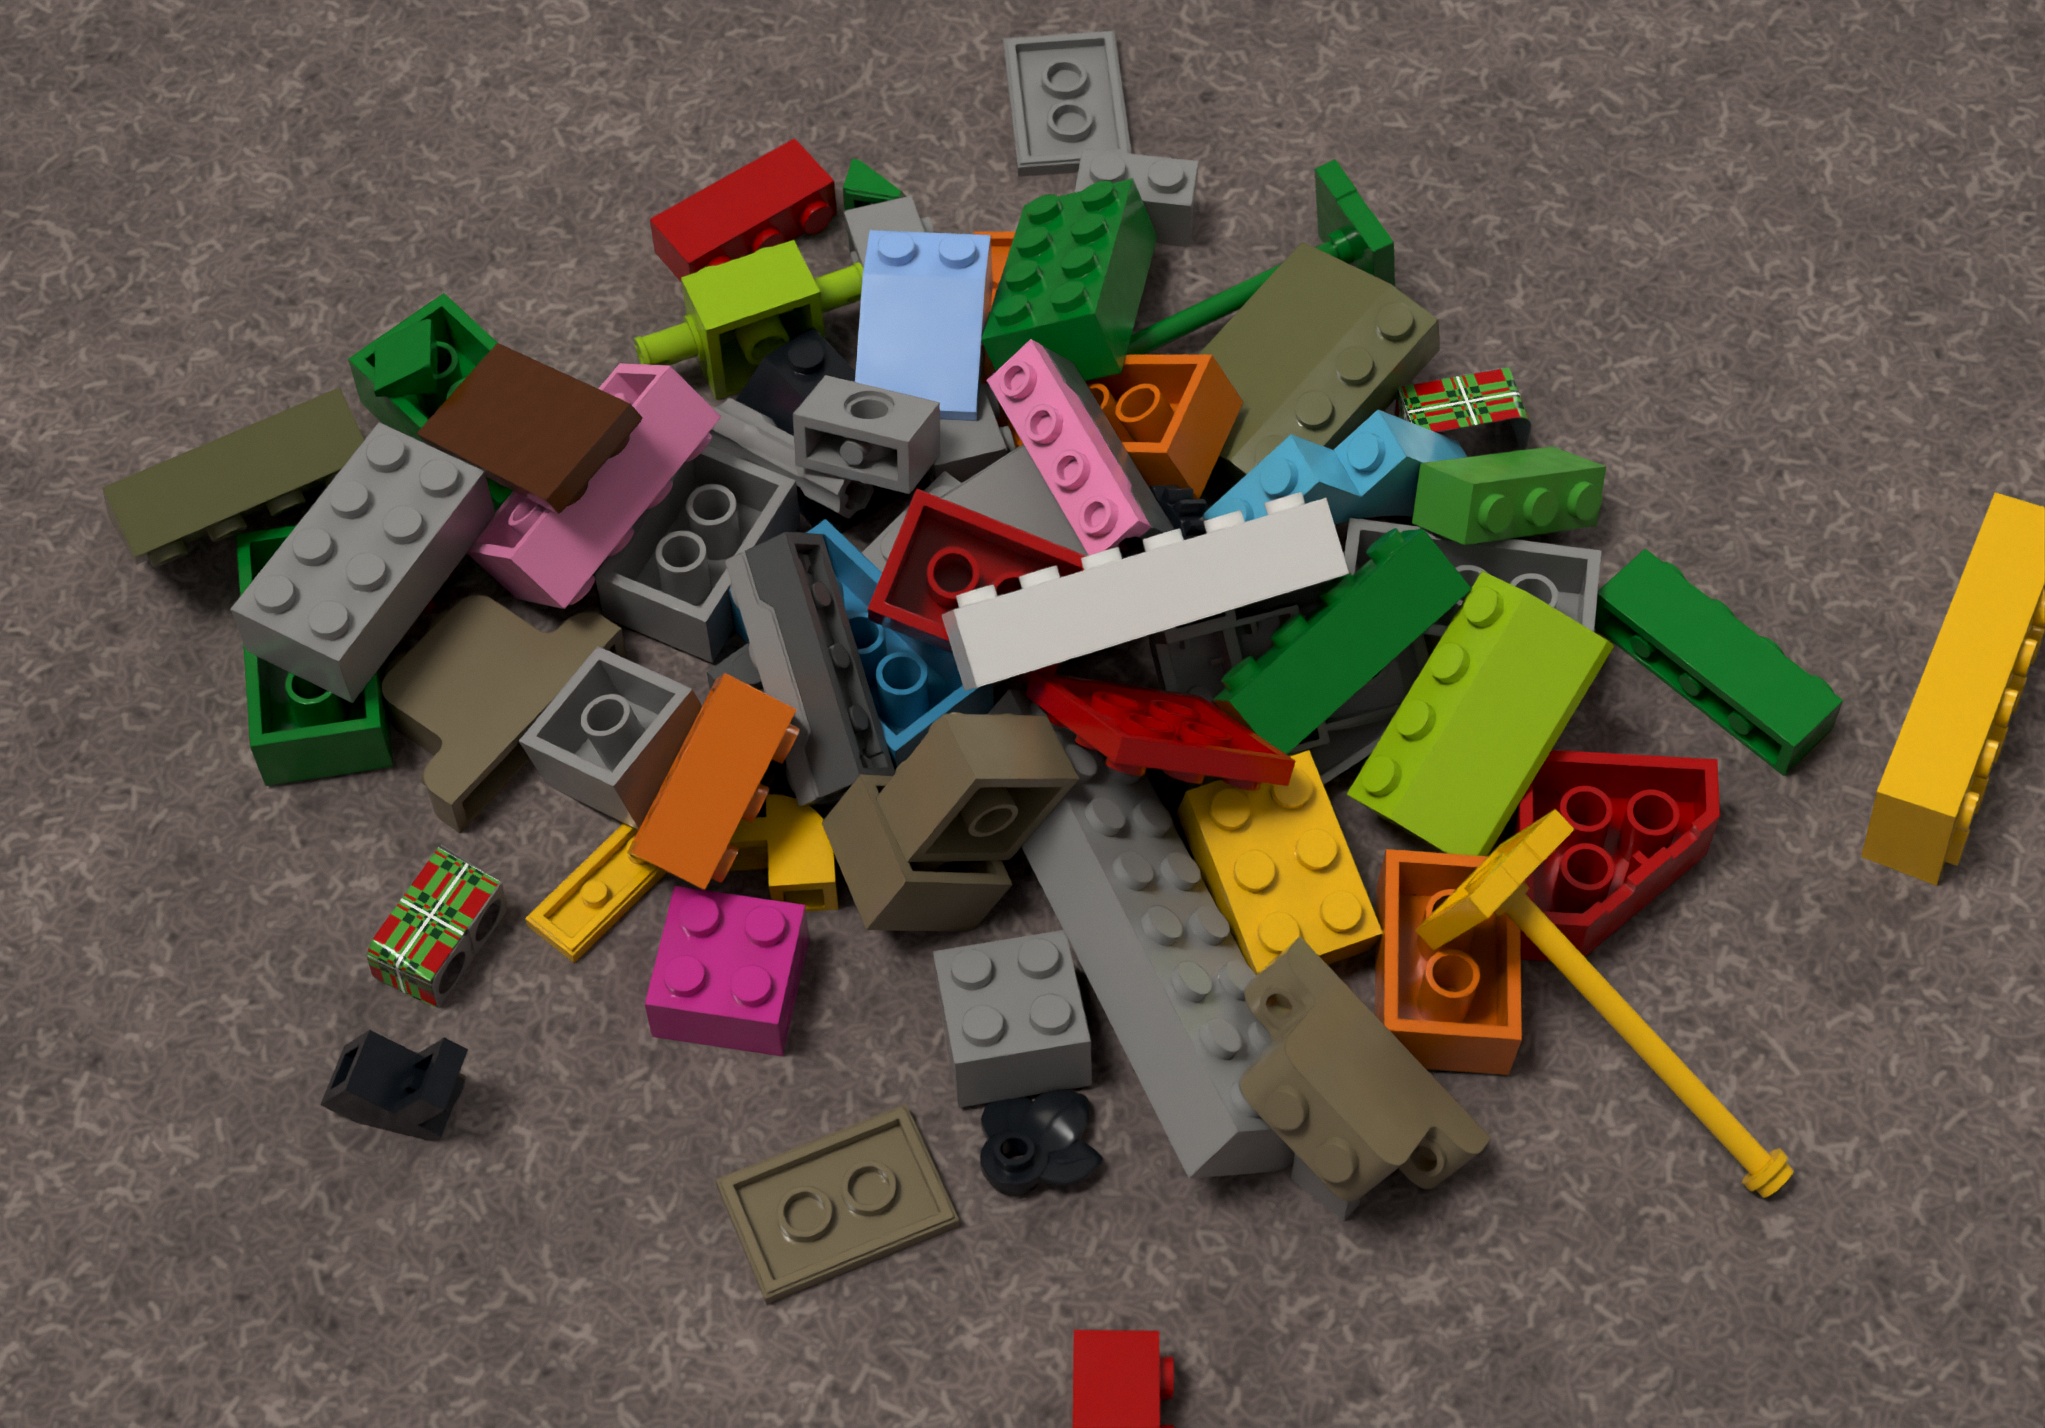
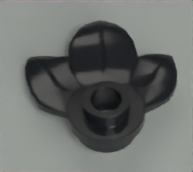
M1055 1090L1041 1094L1034 1101L1029 1096L987 1103L981 1117V1128L987 1141L981 1149L980 1167L984 1177L990 1182L992 1187L1000 1193L1018 1196L1031 1192L1040 1182L1066 1187L1080 1183L1095 1173L1103 1164V1157L1090 1145L1079 1141L1089 1121L1090 1106L1088 1098L1081 1093L1070 1090ZM1014 1153L1024 1155L1022 1158L1019 1159H1009L1005 1157L1008 1154Z

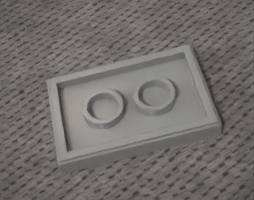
M1115 31L1003 39L1018 177L1078 172L1082 149L1131 154Z

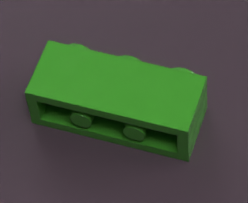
M1553 446L1420 463L1412 524L1463 545L1597 526L1599 510L1602 504L1606 466Z

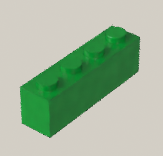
M1394 528L1376 540L1366 551V554L1371 559L1353 576L1349 572V574L1331 580L1319 592L1318 596L1323 602L1305 618L1300 613L1289 618L1270 636V639L1275 644L1257 661L1252 656L1245 658L1222 678L1221 681L1226 688L1213 699L1217 706L1287 755L1472 590L1470 585L1424 529L1404 530L1400 533L1397 528Z
M1645 548L1598 590L1594 628L1781 775L1785 776L1832 731L1843 700L1834 693L1830 685L1822 678L1810 675L1786 657L1774 641L1767 637L1759 636L1739 621L1723 602L1711 599L1686 580L1683 573L1673 564L1661 561Z

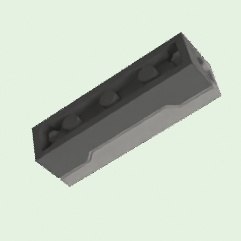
M784 532L745 550V553H739L726 559L725 563L731 579V595L734 603L740 609L750 642L749 655L759 672L764 692L797 709L790 724L800 728V731L785 761L787 781L796 794L799 806L837 804L860 774L894 776V766L823 535Z

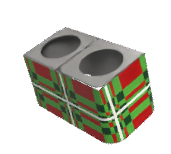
M1509 367L1400 386L1397 391L1394 416L1406 421L1410 420L1411 423L1434 432L1510 419L1520 450L1528 449L1532 423Z
M441 845V849L437 848L372 939L367 951V960L372 976L417 1000L439 1009L473 961L474 956L480 951L505 915L507 905L502 883ZM495 903L500 906L496 921L487 935L480 941H476V931L480 920L488 907ZM464 952L465 960L459 976L448 991L440 994L439 984L445 969L458 953Z

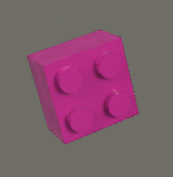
M674 886L645 1000V1009L652 1037L783 1057L810 940L805 905Z

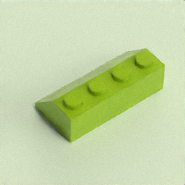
M1481 571L1472 586V590L1467 594L1346 795L1387 822L1442 853L1488 856L1614 648V645L1527 591Z

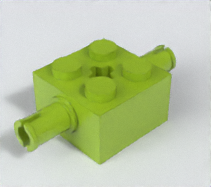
M791 240L773 247L761 248L753 254L717 266H708L696 273L681 277L686 309L683 323L643 337L633 338L639 362L645 365L670 366L695 357L716 400L739 393L764 356L812 327L825 338L823 313L861 300L864 268L861 263L856 262L852 266L813 278L795 240Z

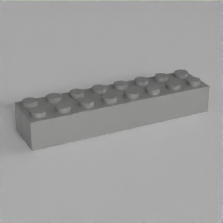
M1009 689L987 715L1012 713L1014 715L1046 716L1047 712L1026 697L1027 690ZM1051 723L1079 780L1022 845V849L1188 1178L1277 1172L1289 1167L1294 1161V1151L1249 1105L1240 1085L1244 1072L1271 1041L1268 1030L1253 1015L1245 1000V987L1256 974L1248 966L1230 932L1228 921L1218 910L1203 882L1198 865L1187 852L1173 825L1169 811L1162 805L1146 773L1141 776L1130 775L1108 767L1105 764L1107 757L1104 754L1078 744L1075 741L1077 734L1072 730Z

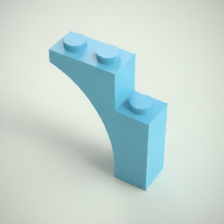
M1377 410L1334 450L1290 434L1209 508L1203 516L1207 520L1241 510L1244 521L1247 522L1267 516L1264 503L1302 492L1305 504L1327 498L1334 525L1347 522L1349 518L1361 519L1377 516L1413 517L1420 463L1464 458L1467 455L1458 441Z

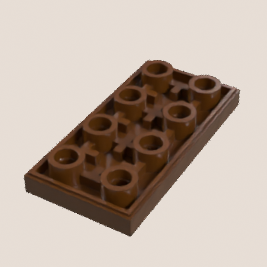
M497 343L416 434L425 444L485 471L487 478L559 514L567 506L581 499L588 488L589 480L609 458L623 451L629 442L631 432L638 426L643 417L631 403Z

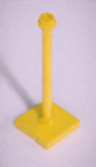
M1556 809L1500 844L1415 930L1433 950H1436L1486 920L1493 912L1498 916L1506 913L1749 1172L1742 1180V1184L1749 1191L1756 1190L1763 1198H1766L1781 1188L1792 1176L1794 1170L1787 1163L1788 1156L1782 1149L1777 1148L1768 1153L1525 894L1529 890V886L1524 880L1574 830Z

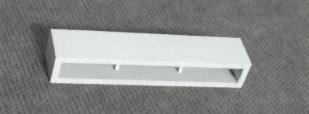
M1302 492L1264 503L1267 516L1245 522L1242 511H1235L1204 521L1207 532L1204 535L1184 540L1179 528L1143 539L1146 552L1122 559L1119 547L1081 558L1084 571L1060 578L1056 565L1018 577L1022 588L1018 591L997 596L993 584L957 595L956 599L959 608L942 614V619L964 691L1349 574L1327 498L1305 504Z

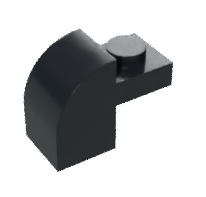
M368 1030L344 1046L320 1105L359 1124L423 1140L438 1139L442 1137L453 1106L464 1088L466 1076L460 1073L468 1049L444 1037L421 1052L416 1053L372 1030Z

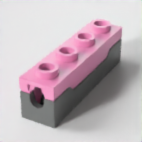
M1030 339L987 379L989 386L1088 555L1119 547L1122 559L1146 552L1143 539L1174 530L1072 361ZM1134 537L1140 538L1141 542L1130 550L1127 544Z

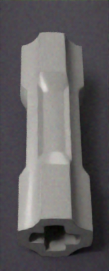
M728 398L722 405L713 407L721 418L709 432L712 435L709 446L796 480V485L800 487L807 498L850 519L855 512L865 509L874 492L873 485L795 466L794 436L779 429L768 416L732 398Z

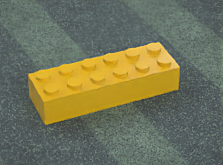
M1994 493L1877 789L1861 857L1936 886L1945 863L1958 866L1971 830L1969 827L1973 816L1978 814L1989 783L1990 771L1993 763L1998 761L2009 729L2008 724L2011 715L2016 713L2028 678L2026 675L2030 665L2034 664L2045 634V507Z

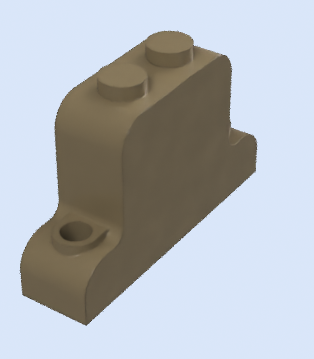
M471 595L460 600L450 611L440 613L429 626L427 634L408 653L400 654L390 663L382 681V693L392 724L397 731L433 755L423 770L421 782L426 786L433 810L441 821L458 833H461L530 761L519 740L597 646L627 659L622 629L598 613L582 612L568 618L554 632L545 633L492 598L484 595Z
M1298 937L1257 973L1245 987L1244 995L1247 1005L1253 1015L1268 1030L1271 1041L1242 1075L1240 1080L1242 1093L1246 1101L1328 1189L1340 1199L1348 1202L1359 1200L1398 1168L1417 1186L1424 1189H1434L1478 1155L1491 1137L1301 937Z

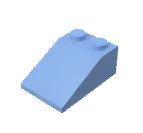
M869 230L862 278L855 382L940 402V419L977 421L985 347L981 338L990 313L993 290L991 235Z

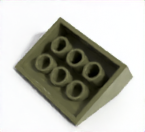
M1301 242L1199 353L1213 355L1243 401L1213 471L1235 486L1290 434L1334 450L1377 410L1384 412L1396 399L1398 388L1409 385L1439 352V319L1392 284Z
M339 387L102 487L107 513L135 564L150 560L153 568L160 567L188 554L189 552L185 545L188 542L209 534L212 542L221 541L245 530L248 526L244 518L268 509L271 517H275L306 503L303 493L324 484L328 487L362 444L364 438Z

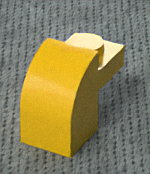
M767 794L766 817L755 818L752 824L741 819L729 842L739 847L729 871L768 868L771 900L805 905L806 912L839 910L835 855L822 825L824 819L812 807L799 806L795 798Z

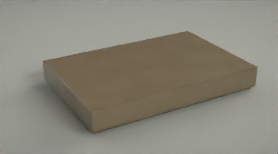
M907 1104L715 1179L718 1191L766 1305L960 1226L959 1218Z

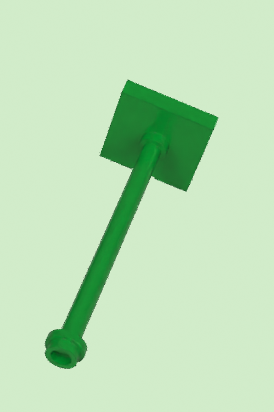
M1336 159L1315 168L1318 236L1323 244L1314 248L1384 280L1395 287L1394 241L1364 202ZM1281 264L1132 334L1126 355H1146L1240 310Z

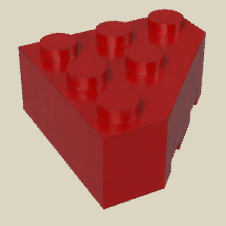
M1551 750L1511 816V837L1555 809L1574 828L1569 836L1524 882L1529 886V890L1525 894L1584 957L1707 855L1720 818L1718 759ZM1520 929L1521 960L1550 961Z

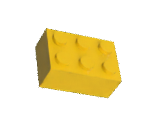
M1309 750L1290 756L1296 762L1288 786L1261 783L1258 791H1250L1218 780L1186 791L1176 812L1194 860L1200 869L1201 878L1218 910L1228 921L1230 932L1248 966L1255 974L1259 973L1298 937H1301L1329 965L1369 951L1383 933Z

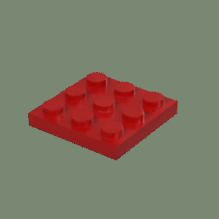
M1032 671L1026 697L1047 712L1046 716L1051 723L1076 733L1075 741L1078 744L1104 754L1107 757L1105 764L1114 770L1141 776L1145 775L1147 767L1163 769L1167 775L1190 783H1202L1205 775L1221 777L1223 782L1231 786L1250 791H1258L1261 783L1289 785L1296 761L1199 695Z

